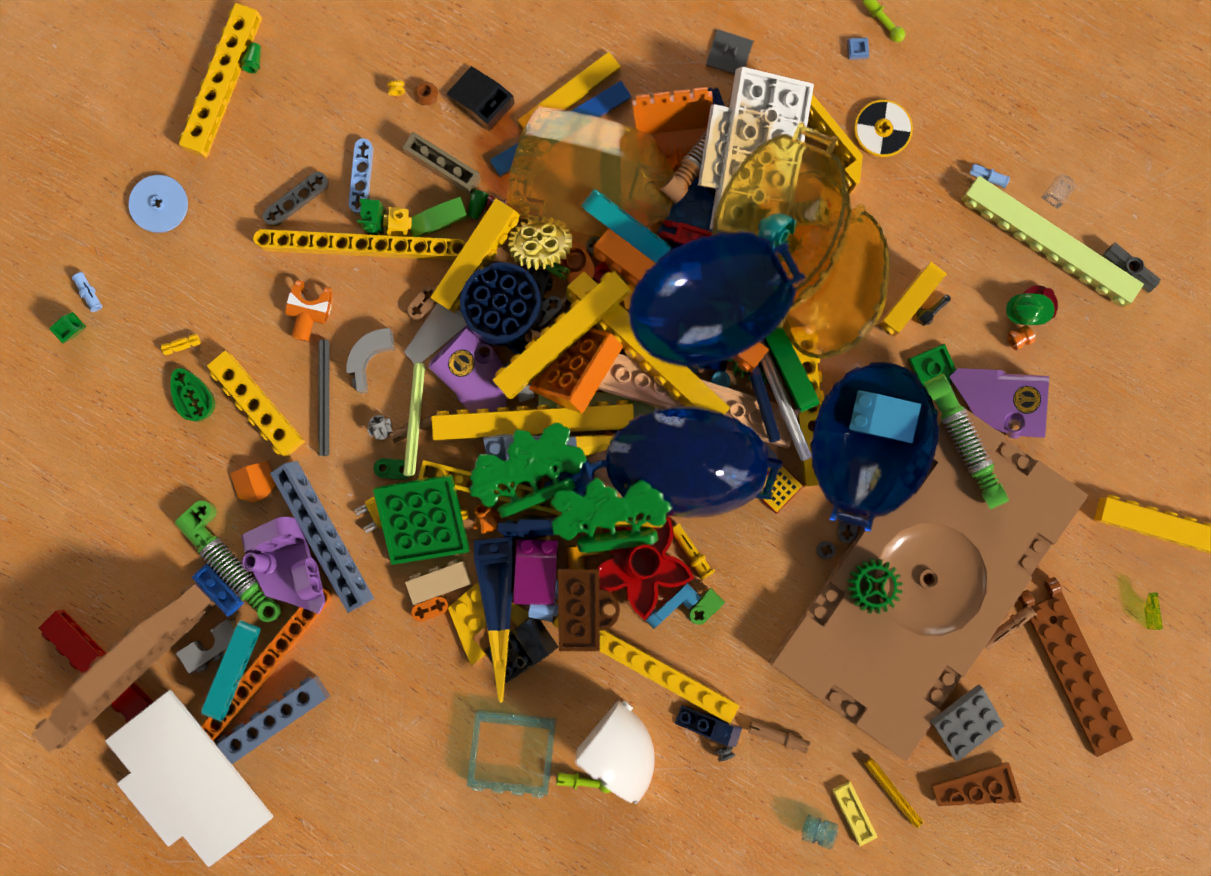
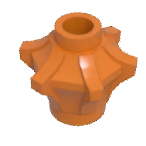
M483 503L479 504L474 510L475 521L473 528H479L482 533L495 531L501 519L499 513L483 505Z

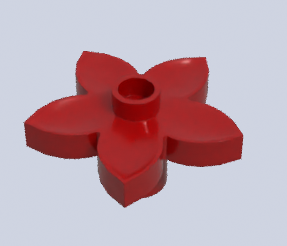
M670 517L666 518L663 527H651L657 531V542L651 545L608 550L613 559L603 562L596 568L599 569V588L616 591L625 587L627 603L633 613L642 621L653 612L657 604V585L665 588H674L694 579L689 567L683 561L665 554L673 539V526ZM615 527V531L631 529L630 527ZM603 528V533L610 532V529Z

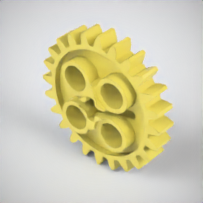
M545 216L542 220L536 217L533 222L528 219L527 224L521 222V228L516 226V232H511V237L508 238L511 257H514L515 262L520 261V266L527 264L528 269L534 265L535 270L539 266L546 269L548 264L553 267L554 262L560 264V258L566 260V254H570V248L573 247L572 234H570V229L566 228V224L561 225L560 220L554 222L553 218L547 221Z

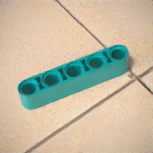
M593 189L582 204V207L588 213L655 263L659 264L671 249L664 240L599 191Z
M242 620L239 621L205 700L201 714L220 722L224 719L260 634V627Z

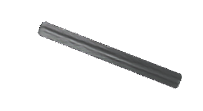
M328 340L318 341V456H329Z

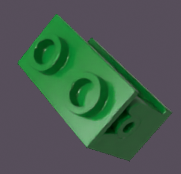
M360 198V215L362 220H357L359 225L369 235L384 233L383 216L387 211L381 201Z

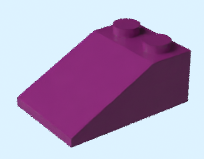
M517 539L514 604L555 605L557 541Z

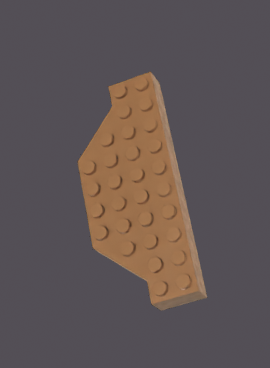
M196 584L193 586L188 585L182 590L180 598L170 601L158 613H152L136 628L134 626L124 633L125 638L121 642L112 644L107 649L109 653L103 658H97L90 665L91 669L86 674L83 672L74 679L73 682L75 684L62 696L63 699L52 710L51 716L47 720L43 719L35 726L37 730L32 733L48 752L62 750L216 606L215 602L200 586Z

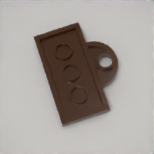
M558 569L559 651H600V631L611 628L618 620L620 614L618 599L610 591L599 588V569ZM606 605H613L616 612L613 615H607L604 612Z

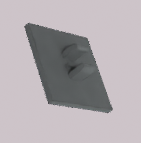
M717 29L706 66L735 75L737 68L746 66L754 41Z

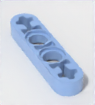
M365 138L357 140L354 146L349 194V207L353 213L360 215L361 206H359V209L354 206V204L358 203L356 195H359L362 199H369L374 151L371 142ZM364 144H366L367 148H369L365 149L364 156L366 158L362 157L363 153L361 149H359L362 148ZM366 163L367 169L364 172H359L357 170L358 164ZM359 181L365 183V188L362 191L355 189V185Z

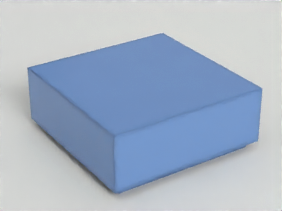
M868 38L848 39L849 60L869 58Z

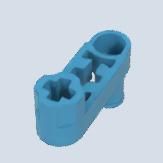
M686 583L659 610H653L645 621L655 629L681 603L689 610L700 600L701 596Z

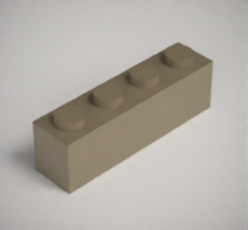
M412 132L402 147L407 156L469 195L473 193L481 181L477 171L415 132Z

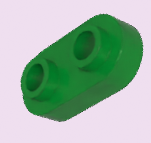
M381 458L374 464V473L380 478L397 480L411 478L405 476L404 473H400V468L404 466L405 460ZM383 464H385L387 467L386 471L384 472L380 470V467Z

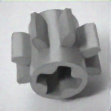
M376 415L370 419L367 430L370 437L375 436L376 439L382 440L390 435L389 432H392L391 427L393 425L390 418L385 419L382 415Z

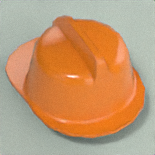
M573 241V247L570 248L571 253L566 254V260L560 258V265L570 269L569 274L563 272V274L568 276L566 279L570 284L583 272L593 278L595 272L594 264L582 244Z

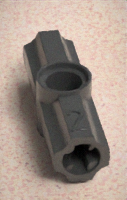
M1116 242L1103 253L1105 259L1144 284L1142 289L1147 293H1150L1160 283L1161 279L1147 269L1140 258L1133 257ZM1129 264L1134 267V272L1130 270Z

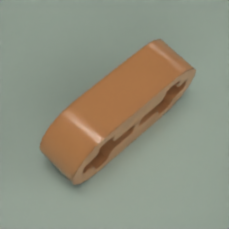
M423 288L408 307V314L412 319L422 320L437 303L433 299H428L424 303L427 298L425 294L427 292L429 294L434 292L435 288ZM422 304L423 306L420 308V311L422 313L420 315H413V308L415 307L418 309Z

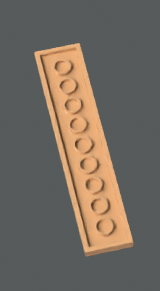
M618 354L598 388L599 390L667 411L673 407L682 416L698 421V418L693 413H689L684 409L683 404L678 399L675 400L669 395L668 390L664 386L658 385L649 372L643 371L634 358L632 359L622 354ZM701 380L730 407L728 412L715 426L770 443L755 396ZM770 401L781 437L779 441L771 444L788 449L792 441L791 435L778 404ZM793 409L794 414H795L796 419H797V417H798V411H797L796 409Z

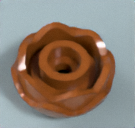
M427 81L419 83L414 90L415 99L423 106L435 103L438 95L436 86Z

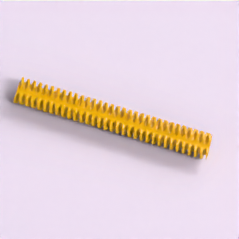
M870 757L864 765L868 767L867 769L871 771L870 773L876 777L875 779L884 787L883 789L892 797L891 799L895 801L894 803L908 817L907 819L911 821L912 825L919 828L923 824L922 818H920L917 812L915 813L914 808L907 802L906 798L899 792L877 762Z

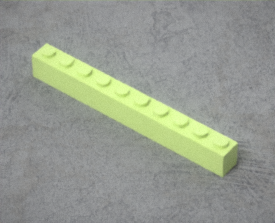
M978 176L972 182L961 199L967 207L976 209L981 213L982 217L994 221L1000 229L1008 230L1014 234L1013 236L1017 240L1026 242L1032 250L1041 252L1050 262L1058 263L1063 267L1064 271L1076 275L1082 283L1096 288L1097 293L1108 296L1118 306L1125 307L1131 304L1144 285L981 176Z

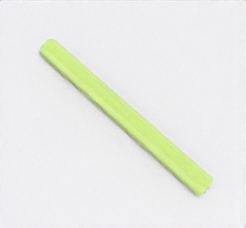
M415 363L413 370L404 475L408 477H413L416 470L425 364Z

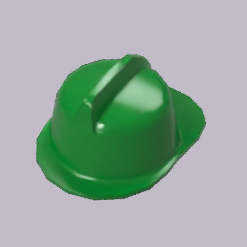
M1018 294L1008 301L1006 313L1008 318L1015 324L1042 325L1049 322L1053 317L1054 305L1045 295Z

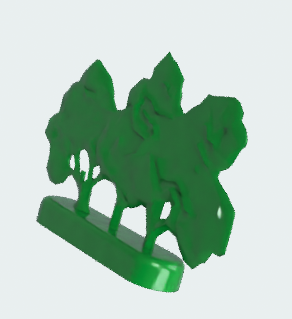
M559 422L545 428L539 440H535L530 432L515 429L513 435L514 442L507 449L508 460L503 461L494 455L480 454L478 456L475 468L470 476L473 483L469 489L471 492L470 496L479 497L483 505L488 507L494 506L499 496L510 497L511 500L498 507L500 517H507L553 498L558 491H570L575 488L571 478L559 481L558 476L560 472L564 471L572 474L579 473L582 463L586 462L587 459L582 448L567 445L570 438V429ZM554 465L557 466V471L555 473L553 470ZM544 475L553 480V484L538 489L536 485L537 481ZM523 481L529 482L533 492L518 497L515 493L516 486ZM511 482H514L513 488L510 486ZM501 483L505 484L510 491L508 492L507 489L502 491L498 488V485ZM494 490L499 491L500 494H494Z
M596 478L586 486L587 490L584 497L576 494L574 491H558L551 501L555 509L562 512L552 522L555 535L571 540L579 532L588 534L577 540L578 551L582 553L651 545L658 540L656 529L651 527L640 528V526L646 522L657 527L663 526L666 522V513L672 509L670 503L663 500V494L657 489H653L644 481H639L631 486L624 498H620L617 496L615 489L610 486H604V483ZM638 513H643L642 520H637L638 523H635V517ZM647 515H650L649 520H646ZM619 521H626L632 525V529L615 531L614 525ZM583 524H587L588 529H584ZM598 526L610 529V532L594 534Z

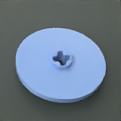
M152 175L144 178L136 184L129 197L131 217L141 228L153 233H163L174 229L183 221L188 210V198L184 188L173 178L164 175ZM157 200L161 201V207L159 208L155 206Z

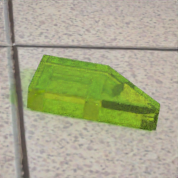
M1149 593L1144 608L1147 629L1162 630L1163 624L1158 593Z

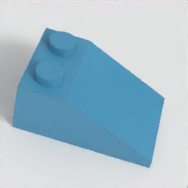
M858 390L849 429L859 433L913 444L921 404Z

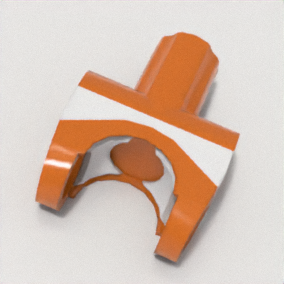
M297 280L289 294L285 312L286 315L296 317L291 337L309 342L314 322L326 324L332 303V289L325 287L316 300L307 301L304 296V281Z

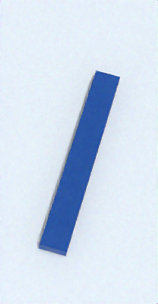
M620 81L490 159V162L501 178L629 101L632 96L623 82Z

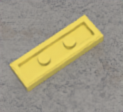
M847 781L831 789L858 845L862 846L878 838L851 782Z

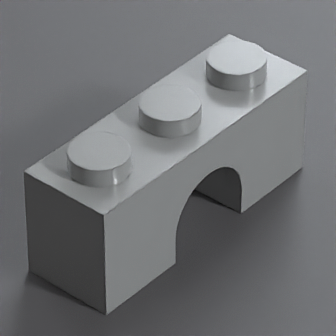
M233 618L226 619L210 630L215 638V644L212 649H206L199 640L192 642L176 653L188 673H200L208 668L207 664L210 661L216 662L224 657V652L227 650L237 626Z

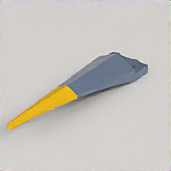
M513 434L484 437L486 455H494L503 461L508 460L507 449L514 442ZM531 435L535 440H539L541 437L539 435ZM570 436L567 445L582 448L586 456L647 439L648 436Z

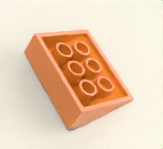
M591 328L537 376L529 389L569 410L583 414L623 346L611 333Z

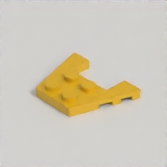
M479 582L448 607L471 666L486 654L473 638L487 626ZM512 602L511 619L518 627L529 618V611Z

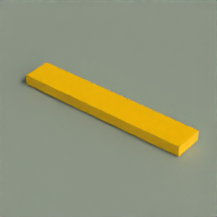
M610 52L606 53L518 119V123L528 136L532 135L620 70L621 66Z

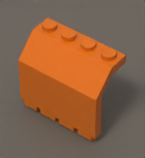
M708 87L693 88L694 93H690L689 89L673 91L674 95L670 96L669 91L654 93V98H650V94L636 95V100H632L641 174L675 171L680 168L683 158L690 152V149H693V146H696L695 143L701 139V136H704L703 133L707 130L710 108L713 105L712 91H708Z

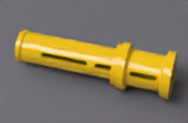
M679 523L673 527V536L691 560L690 566L696 569L700 575L699 579L702 581L713 574L715 569H712L705 560L706 556L703 553H699L681 524Z

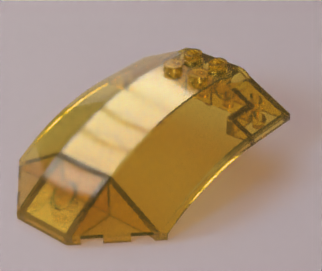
M537 106L519 139L509 173L506 205L514 209L521 219L552 224L601 238L608 230V227L582 207L584 201L595 189L649 229L652 224L669 216L673 202L660 189L675 172L651 134L599 117Z

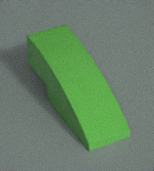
M461 197L436 205L413 216L410 229L412 236L421 237L449 228L451 224L468 219Z

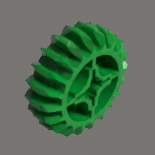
M869 559V565L863 560L861 562L863 568L855 565V569L858 572H850L854 579H847L848 583H853L852 587H847V590L854 592L849 595V598H857L853 604L857 606L861 603V611H864L867 607V613L872 614L873 610L876 614H880L881 608L884 612H888L887 604L894 608L895 604L892 600L899 601L900 598L896 596V593L902 594L903 592L897 589V586H902L903 582L896 581L901 575H893L896 568L891 567L889 569L890 563L885 562L883 564L882 559H878L876 564L874 559ZM878 569L884 574L874 579L867 572ZM863 577L866 586L861 594L859 585ZM889 580L890 589L887 595L884 585ZM872 582L878 583L877 590L871 589L873 587L871 586ZM876 594L882 598V601L870 603L865 599Z

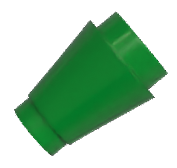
M254 42L249 44L241 60V68L245 72L255 74L260 69L261 46Z
M474 189L473 193H470L467 216L478 220L487 204L489 194Z

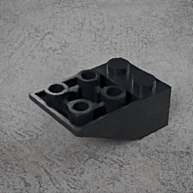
M473 66L446 93L450 99L489 132L515 104L514 96L509 91Z
M530 618L509 632L505 672L506 683L549 656L559 647L540 619ZM489 646L484 651L493 663L491 647Z

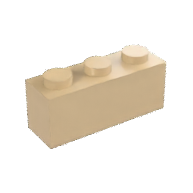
M456 559L448 562V567L440 569L437 566L429 569V574L421 576V573L410 576V581L405 582L412 604L415 605L472 584L465 562H459Z

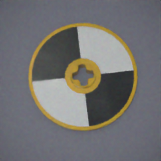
M877 100L866 105L858 114L854 125V133L858 144L867 153L876 157H891L900 153L908 145L913 132V125L908 112L901 105L889 100ZM882 125H885V128L888 129L885 133L880 128Z

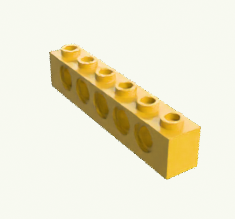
M224 351L207 365L211 370L209 372L211 377L223 384L222 390L228 396L232 395L236 400L234 404L241 411L245 410L248 414L247 419L249 422L261 429L260 435L266 441L270 440L272 442V449L279 456L282 454L288 457L306 442L231 353ZM233 371V378L227 380V373ZM245 385L246 392L240 395L239 388ZM257 400L259 406L257 409L252 410L251 404ZM270 415L271 422L265 425L264 418ZM279 430H283L284 436L281 440H278L276 438V434Z

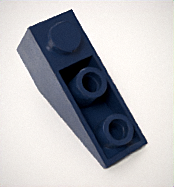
M681 705L675 721L676 725L730 747H736L742 731V727L729 724L720 718Z

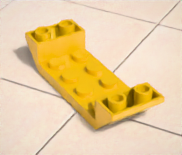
M812 94L807 124H811L816 136L824 140L827 149L838 157L839 164L845 168L837 181L839 182L838 186L840 189L850 195L860 183L863 155Z

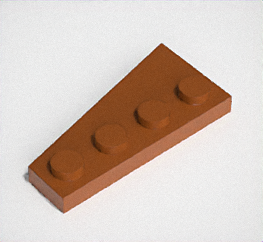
M1008 762L931 785L938 806L979 805L984 803L1002 804L1005 802L1022 803L1010 763Z

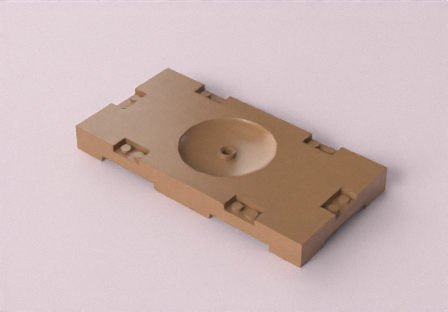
M967 409V412L964 414H968L966 418H971L968 422H973L971 426H975L973 431L977 430L975 435L979 434L977 438H981L979 442H983L981 446L985 447L983 450L987 451L986 455H989L986 460L992 459L994 464V472L992 473H996L995 479H999L997 483L1002 484L1010 501L990 510L981 492L983 488L980 489L979 486L981 484H977L979 480H975L974 477L970 476L968 472L970 469H966L970 464L964 465L966 461H962L964 457H960L962 453H958L960 450L956 448L958 444H954L956 440H952L954 437L950 436L951 432H947L949 428H945L947 424H943L940 415L884 499L878 503L856 535L855 540L851 542L841 556L833 572L768 661L905 761L908 760L932 725L930 720L941 712L939 710L957 682L967 674L1032 579L1031 574L1052 544H1056L1088 497V494L1041 461L1034 460L1007 441L1004 435ZM869 559H874L875 564L878 559H882L883 564L885 562L890 563L889 569L891 567L896 568L893 575H901L896 581L903 582L902 586H897V589L903 592L902 594L896 593V596L900 598L899 601L892 600L895 604L894 608L887 604L888 612H884L881 608L880 614H876L874 610L870 614L867 613V607L864 611H861V603L857 606L853 604L857 598H849V595L854 592L847 590V587H852L853 584L848 583L847 579H854L850 572H858L855 569V565L863 568L861 564L863 560L869 565ZM878 569L867 572L874 579L884 574ZM926 574L930 576L928 584H925L923 581ZM863 577L859 585L861 594L866 586ZM889 580L884 585L887 595L890 589ZM872 582L871 586L873 587L871 589L877 590L878 583ZM873 594L865 600L870 603H878L882 601V598Z

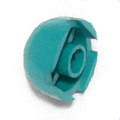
M774 213L766 219H762L758 225V238L761 246L772 254L777 255L782 252L790 242L787 240L789 234L793 235L795 232L796 220L783 213Z

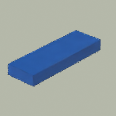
M207 563L192 576L194 581L228 617L244 604L237 594Z

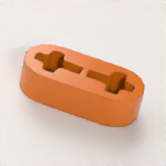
M438 596L419 603L412 608V617L414 620L421 622L441 615L448 610L449 602L445 597ZM436 600L445 603L442 611L439 608L432 610L431 606L437 604ZM418 607L429 609V612L424 613V618L416 615Z

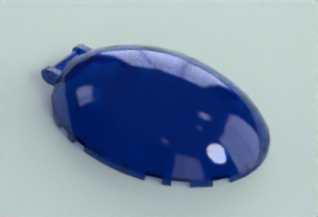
M741 231L728 234L721 232L710 237L704 236L671 250L658 259V262L644 273L631 296L629 307L630 327L639 345L652 357L664 363L686 367L715 364L747 351L771 334L785 318L793 304L797 292L794 286L804 281L806 277L804 273L801 274L788 250L787 242L772 248L769 239L754 235L751 232ZM780 253L793 275L791 279H789L777 257Z
M874 362L861 368L856 367L847 372L839 382L837 381L833 385V388L822 402L812 438V463L819 487L827 500L833 504L830 520H841L864 527L866 531H871L874 517L885 516L900 508L916 493L928 474L938 444V412L934 407L926 386H923L917 379L918 376L907 368L887 362ZM858 390L921 404L913 444L850 430L849 427ZM838 508L852 514L868 517V520L839 512Z
M673 406V409L667 410L659 408L654 409L655 412L644 416L641 414L628 421L629 424L621 431L618 430L607 448L605 460L607 475L613 487L623 498L631 486L639 481H644L653 489L661 492L663 500L670 503L672 509L666 513V516L683 518L723 515L745 506L755 498L772 499L774 482L778 470L783 465V462L779 459L768 458L766 445L750 426H746L739 419L728 417L722 412L693 406ZM768 467H769V468H770V471H769V475H768V478H767V481H766V484H765V480H766V476H767V471H768Z

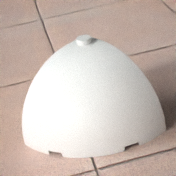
M618 699L577 748L575 763L593 778H602L601 782L605 787L630 803L634 802L637 804L646 793L652 780L655 763L654 747L647 728L640 718L631 711L633 707L625 700L621 702Z

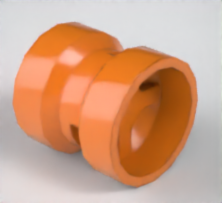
M1024 325L1019 328V331L1009 332L1007 339L1010 346L1017 351L1025 344L1030 345L1034 343L1035 335L1028 325Z

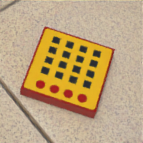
M774 459L748 485L775 514L804 486L777 459Z

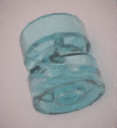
M809 814L804 823L802 840L812 844L818 842V845L821 847L832 849L837 837L838 824L831 821H824L822 823L820 817Z

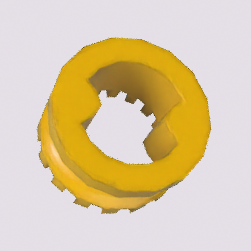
M394 80V82L389 81L387 83L389 88L388 95L400 96L405 93V89L402 88L404 87L403 81L397 80L396 82Z

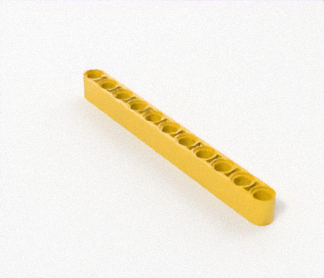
M265 229L256 231L253 236L254 243L263 251L455 261L459 255L454 253L455 249L459 246L464 247L466 244L460 239ZM268 237L267 243L261 244L262 238ZM283 238H288V242L285 245H280ZM307 239V244L300 246V241ZM327 240V244L324 247H319L320 241ZM341 241H347L345 247L338 248ZM360 242H366L365 248L358 249ZM379 243H386L383 250H377ZM403 243L406 245L404 250H396L399 244ZM418 245H425V249L422 252L416 251ZM442 245L445 247L443 252H435L437 246Z

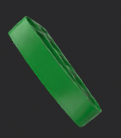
M775 317L758 325L799 414L819 405L818 396L778 318Z

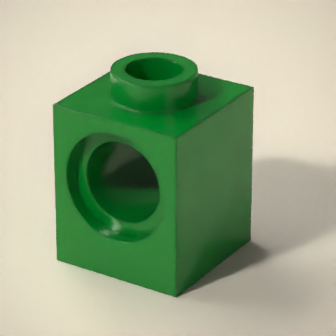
M74 312L62 316L49 330L64 344L74 339L87 326Z

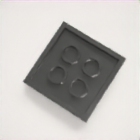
M979 684L930 720L956 762L1004 727L984 688Z

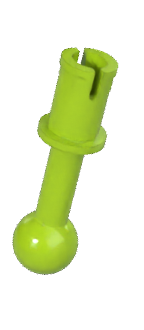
M864 0L862 2L873 15L872 18L877 16L890 31V38L893 42L898 43L905 38V30L902 27H896L882 11L884 6L882 7L876 0Z
M557 773L556 786L573 787V789H577V786L599 788L603 793L611 792L601 782L602 778L597 780L581 778L578 773H575V775Z

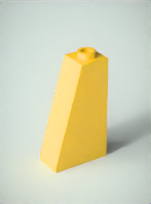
M932 262L924 267L879 325L882 326V330L888 335H897L947 273Z

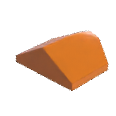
M268 460L245 466L230 474L238 499L254 503L265 499L277 486L270 474L272 469Z

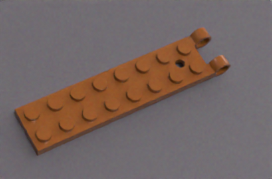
M1052 577L1044 581L1050 598L1035 604L1033 595L1027 589L1021 593L1018 599L1023 608L1029 604L1037 614L1029 621L1094 755L1099 757L1132 741L1133 738L1067 604L1059 581ZM1051 616L1056 618V622L1053 624L1050 622Z

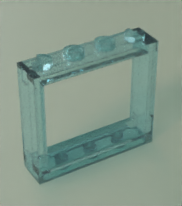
M477 710L475 712L467 787H472L471 789L474 791H483L484 788L492 789L491 792L493 793L512 791L513 795L518 796L530 793L532 797L543 798L544 795H548L556 719ZM481 722L549 729L543 787L475 779Z

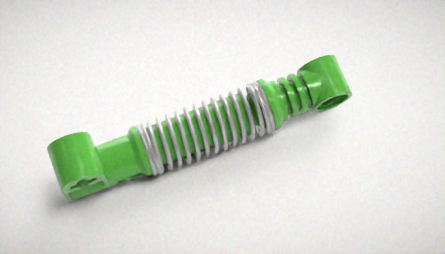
M942 373L924 382L931 398L936 402L942 413L941 419L943 424H947L945 428H949L947 432H951L950 436L954 437L952 440H956L954 444H958L956 448L960 449L958 453H962L960 457H964L962 461H966L964 465L970 464L966 469H970L968 472L971 477L979 480L977 484H981L979 488H983L981 492L990 510L1009 502L1010 500L1002 484L997 483L999 479H995L996 473H992L994 472L992 459L986 460L989 455L985 454L987 451H984L985 447L981 446L983 442H979L981 438H977L979 434L975 435L977 430L973 431L975 426H971L973 422H968L971 418H966L968 414L964 413L967 411L964 406L959 404L945 374Z
M202 500L194 503L174 524L198 549L197 553L201 558L205 557L204 561H207V564L211 563L210 567H214L213 571L217 570L216 574L220 573L219 577L223 576L222 580H226L225 583H229L228 586H232V590L236 589L234 593H238L237 596L241 600L249 602L250 606L253 605L252 608L256 609L255 611L262 621L272 622L279 619L282 613L281 606L274 602L271 597L268 598L264 595L256 577H253L250 571L243 568L241 561H238V557H235V554H232V551L226 548V545L223 544L220 538L213 536L205 528L216 516L217 510L215 505ZM203 507L206 508V509H205V512H206L205 515L202 514V513H203V510H202ZM193 513L200 514L198 517H199L202 521L200 522V521L193 515ZM269 606L274 609L271 617L266 615V608Z

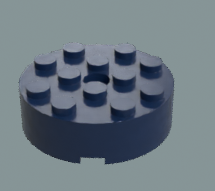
M499 262L492 263L491 266L483 269H478L469 277L461 292L460 308L465 322L480 340L495 346H510L525 340V335L529 330H535L538 327L543 314V300L535 280L525 269L515 264ZM506 302L503 306H498L499 303Z

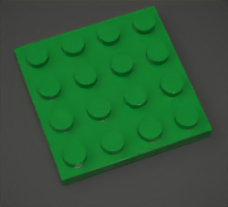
M452 474L380 486L373 489L391 565L469 552V544Z

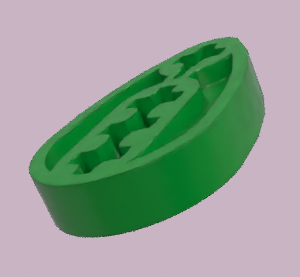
M183 368L175 369L171 374L170 388L172 400L178 414L182 418L193 422L206 420L215 409L213 393L203 380ZM180 373L183 374V375H185V376L183 377V379H184L183 382L180 381V380H177V379L180 377V376H179ZM189 390L195 392L192 396L194 399L199 400L197 403L198 407L204 408L202 416L196 414L198 409L195 406H191L193 400L187 397Z

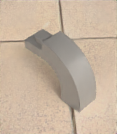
M390 328L375 330L364 335L350 351L346 367L347 373L355 375L352 378L353 388L357 389V392L360 394L368 393L366 367L369 360L378 353L395 351L393 331Z

